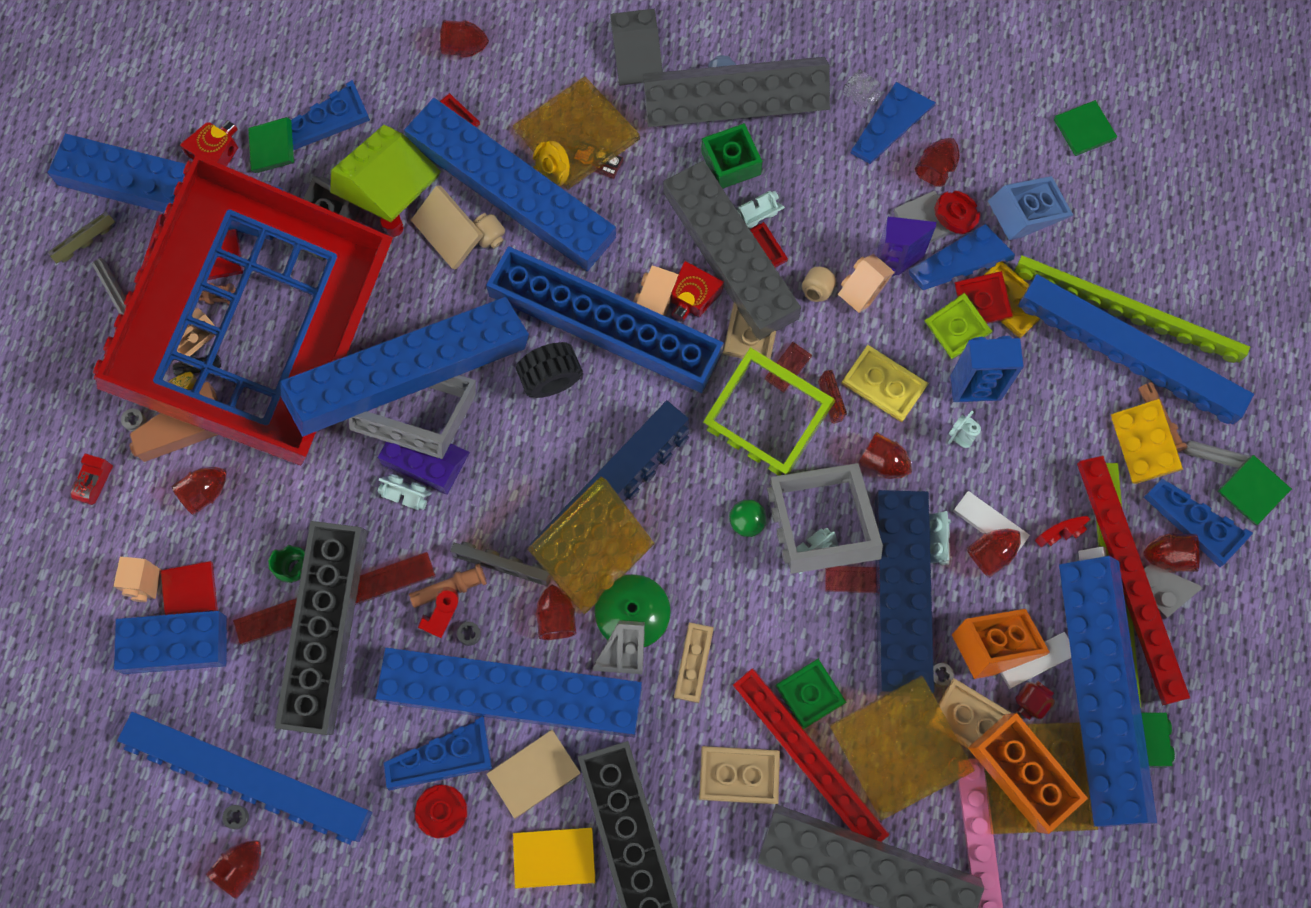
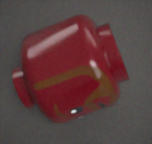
M1038 680L1036 683L1027 682L1015 697L1016 703L1020 706L1017 711L1028 720L1032 717L1039 720L1043 719L1055 704V700L1052 697L1054 693Z

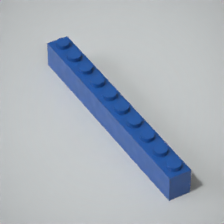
M1038 274L1031 281L1017 305L1026 314L1042 319L1046 325L1060 329L1068 337L1085 343L1091 350L1099 351L1108 356L1111 361L1123 364L1134 374L1142 375L1150 379L1154 385L1164 387L1173 392L1176 397L1190 401L1199 410L1208 411L1216 415L1217 419L1223 423L1235 424L1243 418L1254 396V393Z
M131 712L117 740L125 744L124 750L136 755H139L140 751L149 754L147 757L149 761L162 765L163 761L172 764L171 770L185 775L186 771L195 774L193 779L208 785L211 780L219 784L218 790L231 795L233 790L242 794L240 799L254 805L257 800L266 804L264 809L278 815L282 810L290 814L289 820L302 825L304 820L313 823L312 829L325 835L328 830L337 834V840L351 845L352 840L360 842L373 813L370 810L135 712Z

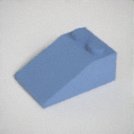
M1052 176L1005 185L988 200L993 213L996 215L1009 240L1022 238L1073 216Z

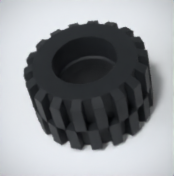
M567 342L551 343L536 348L521 358L515 367L526 395L531 398H543L558 394L574 385L583 375V370L574 349Z

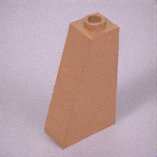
M205 382L200 395L218 401L215 389L209 382ZM159 413L130 433L132 443L129 446L134 457H139L143 462L217 436L218 434Z

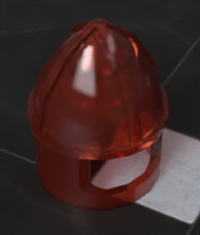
M443 20L440 48L441 53L444 55H454L462 58L474 56L481 52L489 43L485 32L474 23L466 20Z
M954 138L940 139L925 148L922 157L915 167V172L920 179L936 187H942L946 184L949 178L948 173L955 171L960 159L959 147Z
M878 432L874 434L858 462L860 465L876 473L877 476L887 479L902 478L912 473L911 460L905 448L897 441L894 442Z
M218 467L200 468L190 471L188 475L171 487L183 506L192 515H195L210 503H215L226 482L227 472L225 469Z
M1013 529L992 530L988 533H983L980 538L966 547V550L980 570L990 578L1005 566L1010 565L1020 547L1021 534Z
M1168 533L1161 535L1147 545L1143 555L1151 564L1172 573L1198 572L1200 568L1198 534Z
M551 584L543 591L537 603L535 617L537 618L538 636L542 640L569 638L577 634L575 608H573L571 600L554 584Z
M258 840L247 841L230 847L220 854L221 857L205 874L236 900L249 884L255 880L259 870L261 843Z

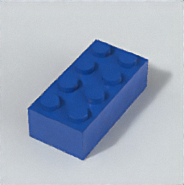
M1001 336L997 339L975 337L969 340L950 375L953 402L1001 401L1024 367L1020 338H1012L1011 336Z
M220 611L116 619L114 670L117 672L137 674L226 666L227 616Z

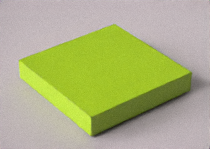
M965 293L924 320L951 359L962 354L969 340L975 337L986 338L992 333L990 327Z

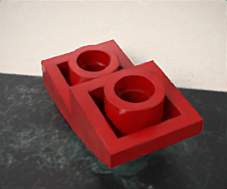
M1081 516L1062 521L1039 535L1035 542L1042 548L1047 543L1051 547L1062 536L1066 540L1072 535L1077 539L1087 530L1084 525L1091 519L1088 516Z

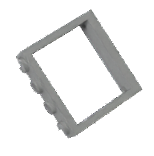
M458 375L429 387L461 397L442 434L402 423L369 411L349 418V429L443 459L474 400L476 380Z
M859 463L771 477L770 487L767 488L768 501L774 504L772 517L774 523L778 522L779 524L777 538L779 544H784L785 549L782 550V558L785 564L788 563L791 574L881 559L883 544ZM849 482L865 542L797 553L782 493Z

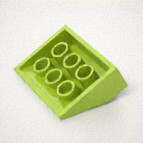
M383 125L331 170L330 193L392 222L439 177L441 171L404 134Z

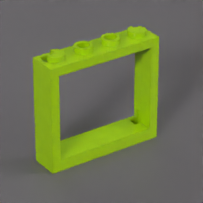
M750 347L703 423L708 425L706 430L716 437L722 434L729 438L727 444L735 449L740 450L743 447L748 450L747 456L760 464L761 460H764L770 464L768 469L776 475L781 476L782 473L787 475L791 472L835 403V399ZM751 362L756 363L822 404L784 464L715 421Z

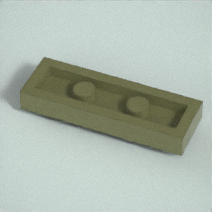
M105 211L48 251L50 257L56 264L60 261L62 263L68 261L74 256L73 252L80 247L82 249L88 247L94 241L92 238L99 233L104 235L113 228L112 224L115 221Z

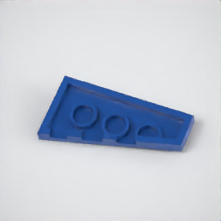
M353 80L346 83V87L339 92L336 90L329 95L330 98L321 104L316 103L311 106V110L303 116L298 115L291 120L293 150L370 121Z
M895 82L852 148L851 154L871 164L913 124L918 122L925 113L930 111L936 102Z
M984 224L909 269V275L922 290H926L950 282L954 277L960 275L965 277L973 274L974 270L983 267L988 269L1004 260L1006 262L1012 261L1015 258V253Z
M1161 479L1144 496L1154 508L1219 567L1223 566L1253 534V532L1246 528L1242 530L1234 525V521L1228 517L1222 518L1212 512V508L1208 505L1195 502L1191 499V495L1164 479Z
M484 717L478 718L474 723L465 727L461 726L444 737L435 738L429 741V744L418 749L414 748L384 762L387 789L390 791L491 770L492 763Z

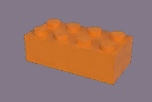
M1017 713L1005 714L968 747L1038 833L1050 834L1088 799Z

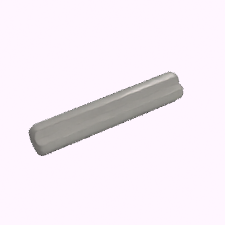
M98 258L93 261L92 266L120 314L124 315L126 296L107 262L103 258Z
M1192 440L1186 442L1188 447L1184 450V453L1187 455L1239 468L1250 457Z

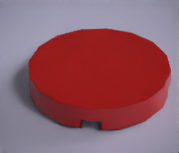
M947 191L936 201L934 207L935 215L940 224L947 230L965 234L971 232L980 220V211L977 212L976 209L977 204L965 193Z
M434 785L426 789L418 798L415 808V820L418 827L426 835L437 839L448 838L456 834L464 826L468 815L464 796L456 788L448 785Z

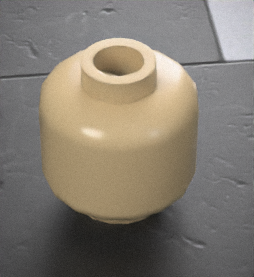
M483 213L473 221L483 234V237L478 242L482 248L491 246L495 249L504 241L502 237L505 234V228L495 215Z
M825 267L811 268L802 282V290L805 296L813 302L827 300L836 286L835 275Z

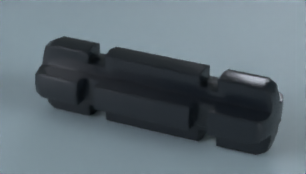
M216 355L213 366L217 368L222 366L219 355ZM205 357L196 358L197 360L202 362H205L206 360ZM182 362L172 365L176 377L187 372L193 374L201 372L200 369L183 364Z

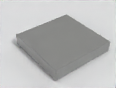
M932 191L894 208L893 213L898 218L936 222V228L930 243L954 233L940 224L935 215L934 207L939 198L936 191Z

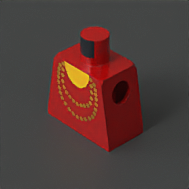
M229 120L220 129L207 122L184 140L180 146L186 156L192 160L196 154H199L227 166L238 149L236 142L232 138L238 128Z
M685 261L671 292V303L677 305L672 316L680 322H684L689 313L700 318L723 292L724 281Z

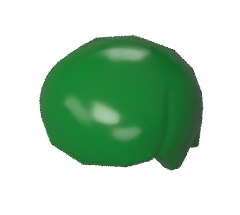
M743 499L732 507L729 512V521L736 533L743 537H753L764 530L767 525V515L764 507L759 502Z
M287 545L282 550L275 549L268 559L269 570L278 580L285 583H293L300 580L305 551L300 547ZM298 561L290 572L289 567L291 563Z

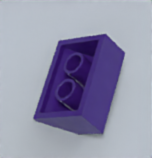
M887 217L878 245L877 257L895 272L892 277L900 275L925 256L936 228V222Z
M386 441L377 458L383 466L448 495L470 452L450 443L443 459Z

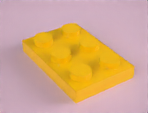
M1160 399L1111 414L1133 484L1184 470Z

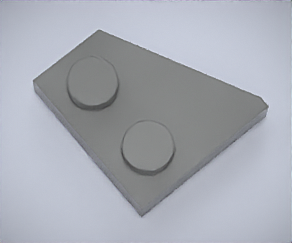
M1149 564L1144 568L1160 615L1164 619L1168 618L1202 589L1200 585L1153 564Z
M619 621L597 658L593 671L642 674L645 622Z

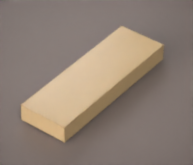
M689 622L674 694L675 699L699 703L714 627Z

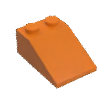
M1026 609L967 618L952 633V637L974 679L997 675L1050 653Z

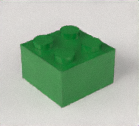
M745 123L702 138L701 153L722 189L761 175L763 161Z

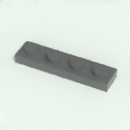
M462 542L461 544L453 543L450 552L454 558L474 564L480 563L483 567L544 586L549 584L550 572L546 571L547 568L542 565L533 564L529 566L523 564V560L513 556H509L508 559L503 558L494 550L485 549L484 552L475 549L476 546L468 542Z

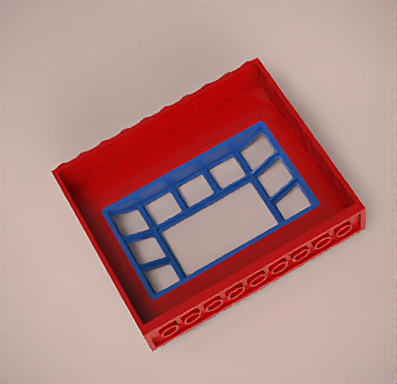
M196 154L193 161L188 160L183 171L185 176L183 182L179 181L176 185L173 204L169 202L164 213V217H166L164 226L159 224L155 232L154 248L149 246L145 254L144 270L139 268L134 279V283H136L134 292L129 291L126 296L124 315L119 313L114 323V328H116L114 337H108L103 348L105 351L103 361L98 359L94 367L93 374H95L94 380H96L97 389L301 466L308 454L316 432L302 437L281 398L280 381L346 357L393 237ZM232 220L259 231L249 259H244L221 248ZM266 235H271L293 245V250L282 274L256 263ZM301 249L327 259L326 267L316 288L290 277ZM218 257L245 268L234 293L207 283ZM252 272L259 273L313 296L276 389H271L213 366L215 357ZM203 291L230 301L220 327L192 317ZM188 325L216 336L205 362L177 352ZM172 360H177L201 370L192 390L184 389L163 380ZM208 374H213L236 384L228 404L200 395ZM246 387L271 397L270 404L263 418L235 407L243 388Z

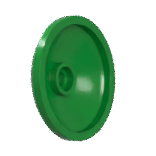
M624 575L612 580L602 589L595 605L597 626L607 640L619 621L645 622L644 648L655 643L664 634L670 620V603L665 591L654 580L642 575ZM632 604L637 606V610L633 613L627 609Z

